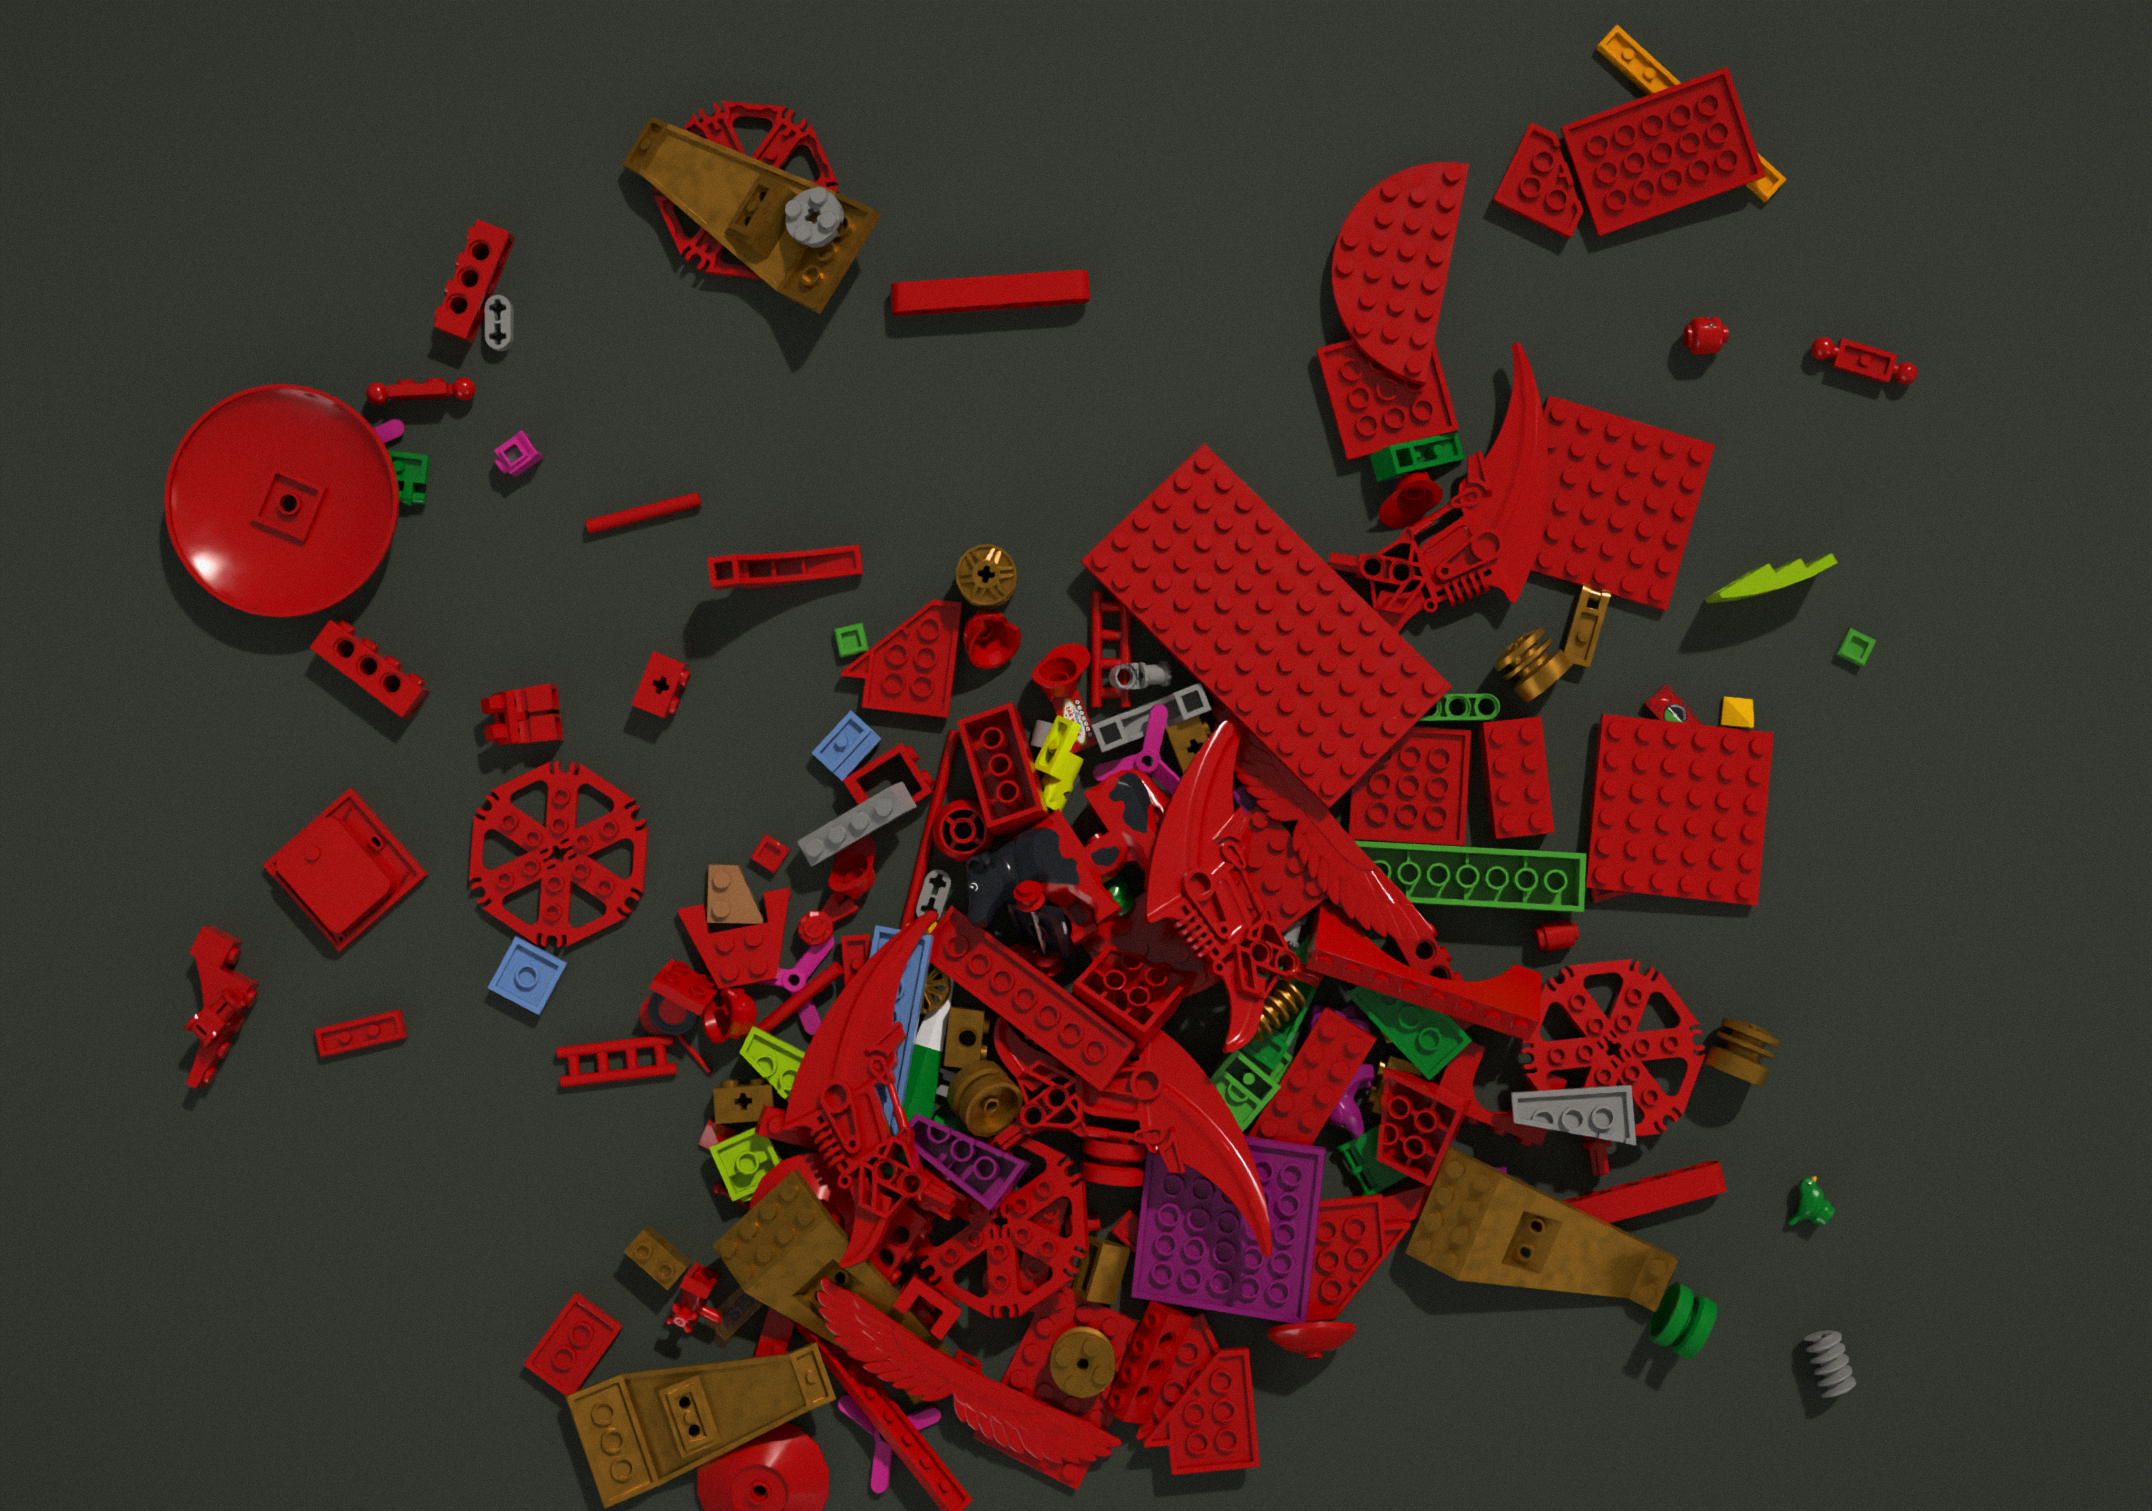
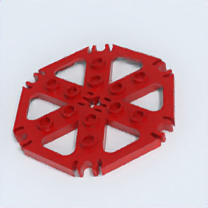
M721 101L725 108V112L722 113L720 106L715 102L713 106L716 112L713 116H706L704 110L700 109L699 114L703 122L700 123L696 113H694L683 128L688 132L703 136L710 141L745 154L734 130V121L739 117L768 119L773 123V127L751 157L782 169L798 146H807L820 170V178L817 181L810 182L840 193L839 188L829 186H839V183L811 123L807 129L808 121L805 118L799 124H793L792 119L796 113L793 109L789 110L787 106ZM653 186V190L655 193H657L658 195H664L655 186ZM653 195L682 258L687 252L685 260L688 263L694 257L699 256L701 257V262L697 268L701 272L705 270V274L762 279L746 265L724 263L721 260V253L725 246L704 228L701 227L694 237H687L675 215V204L665 195Z
M550 761L490 790L499 797V800L493 795L485 796L492 803L489 811L482 807L476 809L480 815L486 816L484 820L477 814H474L469 882L481 877V881L473 883L471 889L474 890L479 887L485 889V895L477 900L478 903L492 900L490 904L481 908L534 944L539 945L540 934H543L541 945L548 946V939L553 935L557 938V947H563L565 943L564 935H566V947L627 918V916L619 911V908L625 913L633 912V909L626 904L629 897L637 901L642 899L640 894L632 890L635 888L642 894L645 891L649 826L637 831V827L645 825L648 821L646 818L640 821L633 819V813L641 808L640 805L626 808L627 805L636 800L582 763H579L580 769L578 775H576L578 769L576 762H571L570 770L564 773L561 770L562 762L555 761V773H552L553 761ZM536 781H544L548 785L546 826L511 803L512 794ZM590 784L611 798L614 808L610 813L577 828L580 786ZM495 829L527 850L528 853L500 867L489 870L483 864L485 834L487 831ZM628 838L634 844L632 874L629 878L623 879L590 857V855ZM556 846L559 849L573 847V849L563 855L564 861L561 862L559 859L546 861L555 853ZM548 849L547 852L541 854V851ZM542 879L539 918L535 924L525 923L504 908L503 900L506 896ZM573 882L606 905V912L602 917L579 928H575L570 924Z
M1633 959L1565 966L1566 969L1562 968L1558 971L1562 977L1561 984L1556 983L1552 977L1542 984L1540 1022L1529 1041L1520 1040L1519 1045H1531V1048L1526 1047L1519 1050V1054H1528L1531 1057L1530 1064L1522 1065L1521 1069H1534L1535 1071L1532 1074L1525 1073L1523 1076L1535 1091L1552 1090L1547 1083L1549 1072L1588 1068L1580 1088L1616 1086V1083L1619 1086L1631 1085L1633 1104L1643 1116L1642 1121L1639 1124H1635L1636 1137L1661 1134L1657 1130L1661 1132L1667 1130V1127L1663 1124L1664 1116H1667L1672 1123L1679 1120L1678 1117L1683 1116L1704 1060L1705 1054H1693V1052L1705 1049V1045L1697 1046L1693 1043V1037L1703 1034V1031L1700 1029L1690 1031L1689 1029L1691 1026H1701L1661 972H1655V968L1651 966L1647 969L1646 974L1642 975L1639 972L1641 962L1638 960L1631 967L1630 963ZM1616 973L1622 979L1608 1017L1584 987V979L1589 975ZM1653 992L1662 994L1678 1015V1025L1675 1028L1636 1032L1649 996ZM1551 1003H1557L1583 1038L1545 1041L1541 1038L1540 1028ZM1607 1042L1610 1045L1616 1044L1618 1046L1615 1051L1617 1057L1614 1054L1607 1055L1606 1051L1609 1049ZM1682 1058L1685 1061L1686 1071L1675 1096H1668L1664 1093L1642 1064L1643 1061ZM1583 1136L1584 1140L1591 1138L1590 1136ZM1594 1137L1591 1142L1602 1141L1604 1139Z
M974 1134L970 1135L977 1140L1004 1151L994 1136L981 1137ZM1029 1135L1024 1136L1005 1152L1013 1155V1149L1016 1146H1022L1043 1157L1046 1160L1047 1167L1042 1174L1016 1192L1014 1186L998 1209L992 1211V1214L989 1209L963 1190L969 1197L966 1201L958 1199L951 1212L971 1224L938 1247L931 1244L929 1235L925 1240L920 1239L917 1244L918 1262H922L928 1256L930 1259L925 1260L921 1264V1269H927L931 1265L935 1269L934 1275L928 1279L929 1282H936L942 1278L933 1287L990 1318H994V1316L995 1318H1002V1309L1005 1306L1009 1308L1010 1318L1026 1314L1077 1278L1071 1276L1066 1271L1080 1273L1081 1270L1073 1265V1259L1076 1256L1081 1259L1087 1258L1086 1253L1077 1250V1247L1089 1251L1085 1181H1081L1076 1186L1073 1184L1081 1180L1082 1174L1077 1173L1070 1177L1068 1169L1075 1164L1074 1161L1069 1160L1062 1163L1064 1159L1070 1156ZM932 1164L928 1166L937 1172L938 1169ZM1064 1196L1068 1197L1072 1203L1073 1233L1068 1238H1064L1031 1220ZM1000 1213H1002L1003 1218L1008 1220L1007 1224L1003 1225L1002 1230L1000 1225H995V1219L1000 1218ZM1019 1249L1050 1265L1053 1270L1051 1279L1028 1295L1021 1293ZM987 1251L989 1291L985 1297L980 1298L956 1285L953 1277L956 1272Z

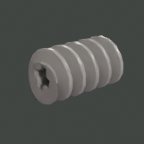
M1819 1331L1804 1338V1341H1813V1344L1808 1346L1806 1350L1807 1352H1816L1817 1354L1810 1359V1363L1820 1364V1367L1814 1369L1813 1373L1824 1376V1378L1817 1381L1818 1386H1827V1389L1820 1393L1823 1398L1845 1394L1856 1385L1855 1378L1850 1376L1853 1370L1852 1367L1847 1365L1849 1357L1843 1354L1846 1348L1843 1343H1840L1842 1335L1838 1331Z

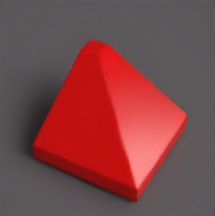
M711 1118L705 1127L699 1145L709 1149L711 1146L735 1136L738 1130L726 1124H715V1119Z

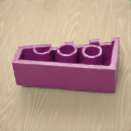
M916 1113L909 1121L910 1128L915 1131L914 1144L918 1154L990 1211L998 1209L1032 1164L926 1116Z

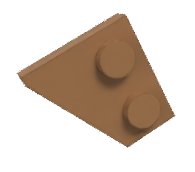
M709 865L707 923H764V917L756 905L754 896L745 881L739 865Z

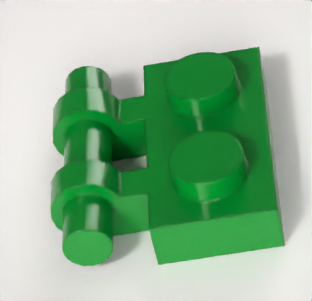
M388 450L396 470L398 482H404L403 491L399 490L400 502H403V505L414 506V504L425 505L426 493H418L415 491L416 484L428 485L431 456Z

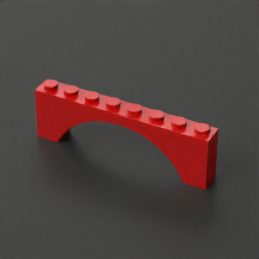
M1322 902L1312 919L1306 969L1529 1041L1540 1022L1541 973L1514 964L1503 974L1487 980L1463 982L1442 979L1412 969L1386 954L1362 932L1354 919H1350L1341 907Z

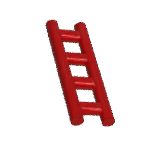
M1092 591L1090 707H1102V699H1119L1120 708H1130L1131 690L1102 687V670H1111L1116 665L1131 663V613L1119 601H1103V592ZM1103 612H1120V629H1102ZM1102 641H1120V658H1102ZM1121 669L1119 671V682L1122 685H1126L1130 680V675L1127 670Z
M665 1034L557 1047L558 1059L567 1058L569 1075L560 1076V1086L564 1088L677 1074V1063H667L665 1046L674 1045V1036ZM654 1048L656 1065L638 1067L636 1050ZM625 1051L627 1068L609 1070L608 1053ZM596 1054L598 1072L581 1074L579 1056Z

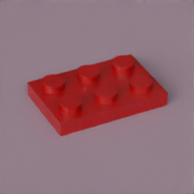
M577 1291L523 1365L562 1394L568 1395L578 1390L624 1325Z

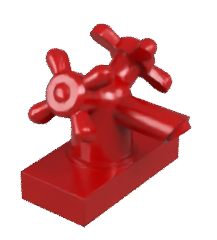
M695 1262L683 1278L680 1288L684 1290L681 1293L679 1303L672 1305V1316L667 1317L666 1323H675L677 1326L683 1327L686 1333L692 1331L691 1326L696 1325L698 1315L720 1325L723 1322L720 1312L706 1306V1301L704 1300L709 1297L722 1274Z

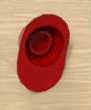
M1425 470L1401 476L1395 485L1394 492L1380 507V520L1385 526L1390 528H1404L1412 525L1441 502L1443 497L1442 488L1438 483L1430 479Z
M1062 644L1051 650L1033 669L1032 679L1040 686L1043 693L1046 694L1048 701L1053 702L1056 698L1068 696L1075 691L1079 676L1090 663V652L1081 644Z
M866 835L836 854L828 880L829 887L832 890L843 892L854 900H860L863 893L872 887L876 878L873 868L876 844L873 838Z

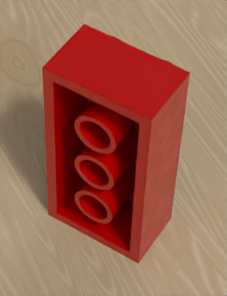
M1010 702L957 720L986 825L996 837L1047 818L1049 816L1047 804L1022 719L1014 704Z
M1541 716L1478 724L1490 839L1554 833Z

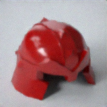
M990 608L978 610L976 614L969 618L964 628L963 641L965 651L968 652L970 661L976 667L982 669L997 668L1010 660L1018 650L1021 642L1020 629L1012 623H1008L1001 611L995 612Z
M724 987L720 991L722 996L721 1007H716L715 1001H713L702 1014L704 1031L710 1041L716 1044L748 1036L752 1026H755L757 1019L755 1002L745 993L744 988L729 989Z

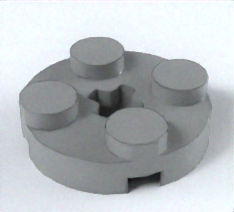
M823 187L805 190L785 205V223L789 234L800 244L802 243L809 247H822L833 241L839 233L837 229L840 226V222L843 224L844 211L840 202ZM813 213H820L821 215L817 217L818 222L813 224L809 221V217Z

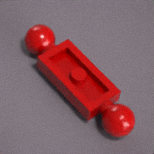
M1819 337L1811 345V353L1816 359L1826 360L1830 357L1833 358L1831 368L1887 384L1890 382L1891 376H1894L1899 384L1909 385L1918 376V370L1914 364L1910 362H1902L1899 365L1895 364L1898 354L1845 338H1841L1837 346H1834L1833 341L1827 337Z
M465 377L457 379L453 384L444 382L443 378H427L426 383H415V380L402 379L397 380L396 385H388V388L379 382L370 384L366 389V398L371 404L376 406L385 404L388 399L411 401L446 399L455 396L459 400L467 401L475 395L476 386L471 379Z

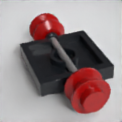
M1026 880L1015 887L1013 891L1014 896L1007 902L1018 944L1022 947L1037 950L1032 957L1035 967L1048 977H1053L1060 973L1064 967L1061 957L1068 959L1074 952L1062 909L1044 904L1045 896L1042 893L1043 888L1039 882Z

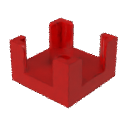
M912 1271L898 1291L900 1295L893 1306L902 1313H906L919 1295L922 1296L920 1299L922 1303L932 1310H935L936 1307L939 1309L936 1313V1321L929 1326L931 1334L942 1340L962 1312L961 1306L941 1290L933 1287L934 1285Z

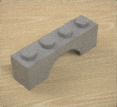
M1201 682L1152 703L1091 725L1101 752L1104 753L1143 738L1150 710L1155 704H1163L1168 710L1165 728L1209 712L1211 708Z
M902 781L879 792L797 842L812 867L917 806Z

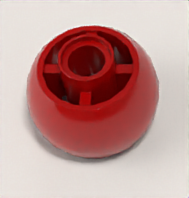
M959 799L946 804L940 809L933 823L932 834L937 848L944 856L957 862H966L971 856L989 851L995 839L993 833L987 828L981 804L971 799ZM960 810L973 812L970 818L963 817L954 820L950 817ZM978 817H980L984 825L982 840L976 836L977 826L974 821ZM946 821L951 824L950 835L953 839L951 844L945 838L944 828ZM961 822H966L971 826L972 832L967 839H960L956 835V826ZM974 841L978 844L976 848L970 851L955 849L958 843L965 844Z

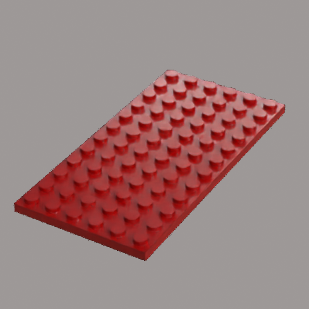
M1205 443L1080 562L1327 809L1355 784L1452 687Z

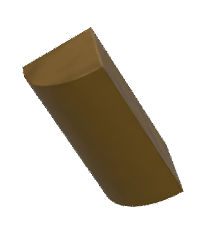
M1088 1236L1089 1251L1083 1249L1087 1258L1080 1259L1078 1268L1081 1271L1076 1273L1075 1277L1077 1278H1075L1072 1287L1073 1293L1087 1301L1115 1305L1131 1249L1106 1239Z

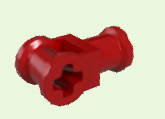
M225 988L222 991V997L214 1005H207L186 1023L184 1029L187 1032H193L203 1042L202 1046L207 1049L224 1034L225 1029L232 1023L229 1018L237 1009H242L245 1003L238 994Z

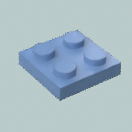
M515 936L488 989L537 1015H541L569 963Z

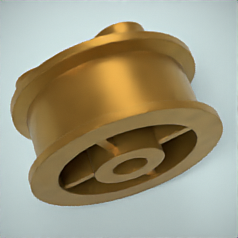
M1086 1326L1074 1327L1061 1334L1055 1341L1051 1351L1050 1367L1055 1383L1065 1393L1080 1398L1095 1396L1105 1390L1115 1373V1354L1109 1339L1099 1330ZM1080 1359H1086L1087 1363L1081 1364L1078 1361Z

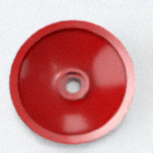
M1303 1322L1271 1327L1268 1329V1337L1288 1351L1305 1354V1359L1323 1358L1322 1353L1340 1348L1353 1338L1357 1330L1355 1324L1345 1322Z

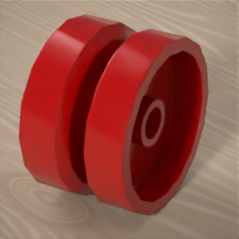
M1087 1137L1084 1139L1083 1152L1090 1157L1098 1159H1087L1081 1163L1080 1173L1083 1176L1081 1179L1113 1186L1136 1187L1144 1184L1145 1169L1131 1162H1141L1146 1159V1145L1138 1144L1134 1140L1116 1138L1100 1139Z

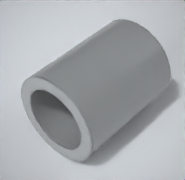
M1036 720L1030 745L1042 748L1053 723Z

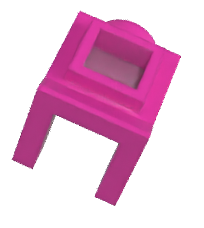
M520 430L514 437L494 450L498 456L494 461L504 474L509 472L514 477H517L544 458L530 442L531 438L523 430Z

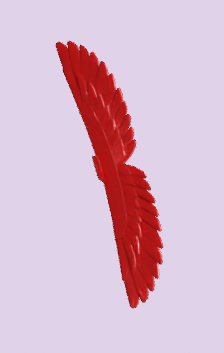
M1212 695L1213 701L1217 706H1211L1213 716L1218 722L1213 723L1215 730L1231 713ZM1244 728L1235 759L1234 771L1239 773L1236 776L1241 783L1249 786L1246 788V791L1250 795L1262 799L1257 800L1256 803L1262 809L1269 811L1266 813L1267 816L1280 821H1297L1292 838L1294 852L1299 850V858L1303 865H1306L1308 861V870L1311 878L1315 879L1317 877L1319 887L1323 892L1327 891L1330 900L1336 906L1339 905L1340 901L1350 919L1353 920L1356 917L1366 930H1370L1372 926L1383 937H1387V932L1399 941H1403L1402 934L1411 941H1420L1418 933L1424 936H1432L1434 934L1433 929L1416 910L1413 903L1359 848L1337 822L1330 810L1260 741Z
M822 1277L820 1280L821 1287L825 1292L820 1290L817 1292V1299L823 1305L820 1306L819 1312L828 1320L825 1322V1326L837 1335L834 1337V1341L841 1347L848 1349V1356L866 1362L863 1363L864 1369L878 1374V1378L883 1381L893 1382V1387L908 1389L907 1394L916 1397L922 1396V1401L940 1400L953 1394L957 1417L962 1423L967 1420L968 1425L975 1431H978L979 1425L982 1433L988 1439L992 1440L994 1436L996 1441L1004 1447L1009 1445L1011 1449L1020 1454H1024L1025 1449L1033 1457L1041 1461L1046 1457L1057 1464H1062V1459L1075 1464H1080V1459L1094 1462L1096 1461V1456L1107 1457L1112 1454L1108 1447L1116 1448L1122 1444L1120 1438L1092 1425L1087 1420L1047 1405L1045 1402L1020 1393L982 1374V1362L968 1353L957 1349L955 1358H952L918 1337L896 1320L894 1321L858 1294H853L826 1277ZM962 1357L967 1358V1359H969L970 1361H972L975 1366L970 1365V1364H968L967 1362H965V1361L962 1359Z

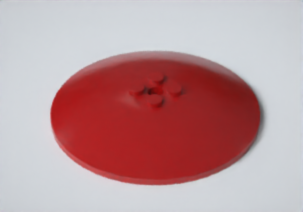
M292 384L263 385L240 391L223 399L199 417L181 440L172 458L168 470L164 497L165 518L173 547L187 571L198 584L220 601L236 609L251 614L279 618L299 617L320 612L342 602L360 589L376 572L391 546L397 527L400 502L399 485L392 458L383 440L372 425L360 413L342 400L314 388ZM294 496L297 506L293 511L287 512L283 507V502L287 497Z

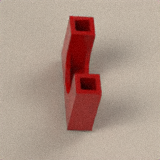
M1471 1041L1439 1071L1435 1081L1436 1084L1472 1101L1464 1121L1474 1125H1478L1479 1121L1489 1125V1131L1501 1136H1505L1506 1132L1516 1135L1515 1141L1528 1147H1532L1533 1143L1542 1146L1548 1129L1514 1123L1512 1108L1502 1112H1493L1484 1109L1476 1100L1473 1091V1080L1486 1047ZM1551 1073L1547 1075V1083L1552 1090L1565 1088L1567 1080ZM1528 1083L1526 1091H1535Z

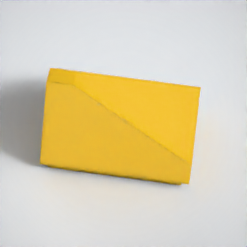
M1724 696L1720 725L1754 728L1753 699Z

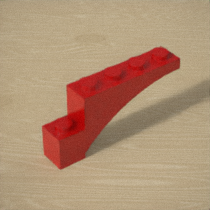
M859 544L806 551L731 554L707 558L711 588L715 590L746 587L752 590L864 574Z
M213 925L202 926L189 951L195 957L200 975L203 1008L207 1005H214L222 997V991L225 988L238 994L243 999L245 1006L242 1009H237L229 1018L232 1023L212 1046L205 1049L202 1046L203 1042L200 1040L194 1065L185 1083L195 1089L212 1083L218 1072L215 1069L216 1065L229 1052L231 1048L229 1041L233 1033H237L241 1029L245 1018L242 1017L247 1007H251L259 994L256 991L260 984L259 982L230 968V965H234L241 955L239 948L243 941Z

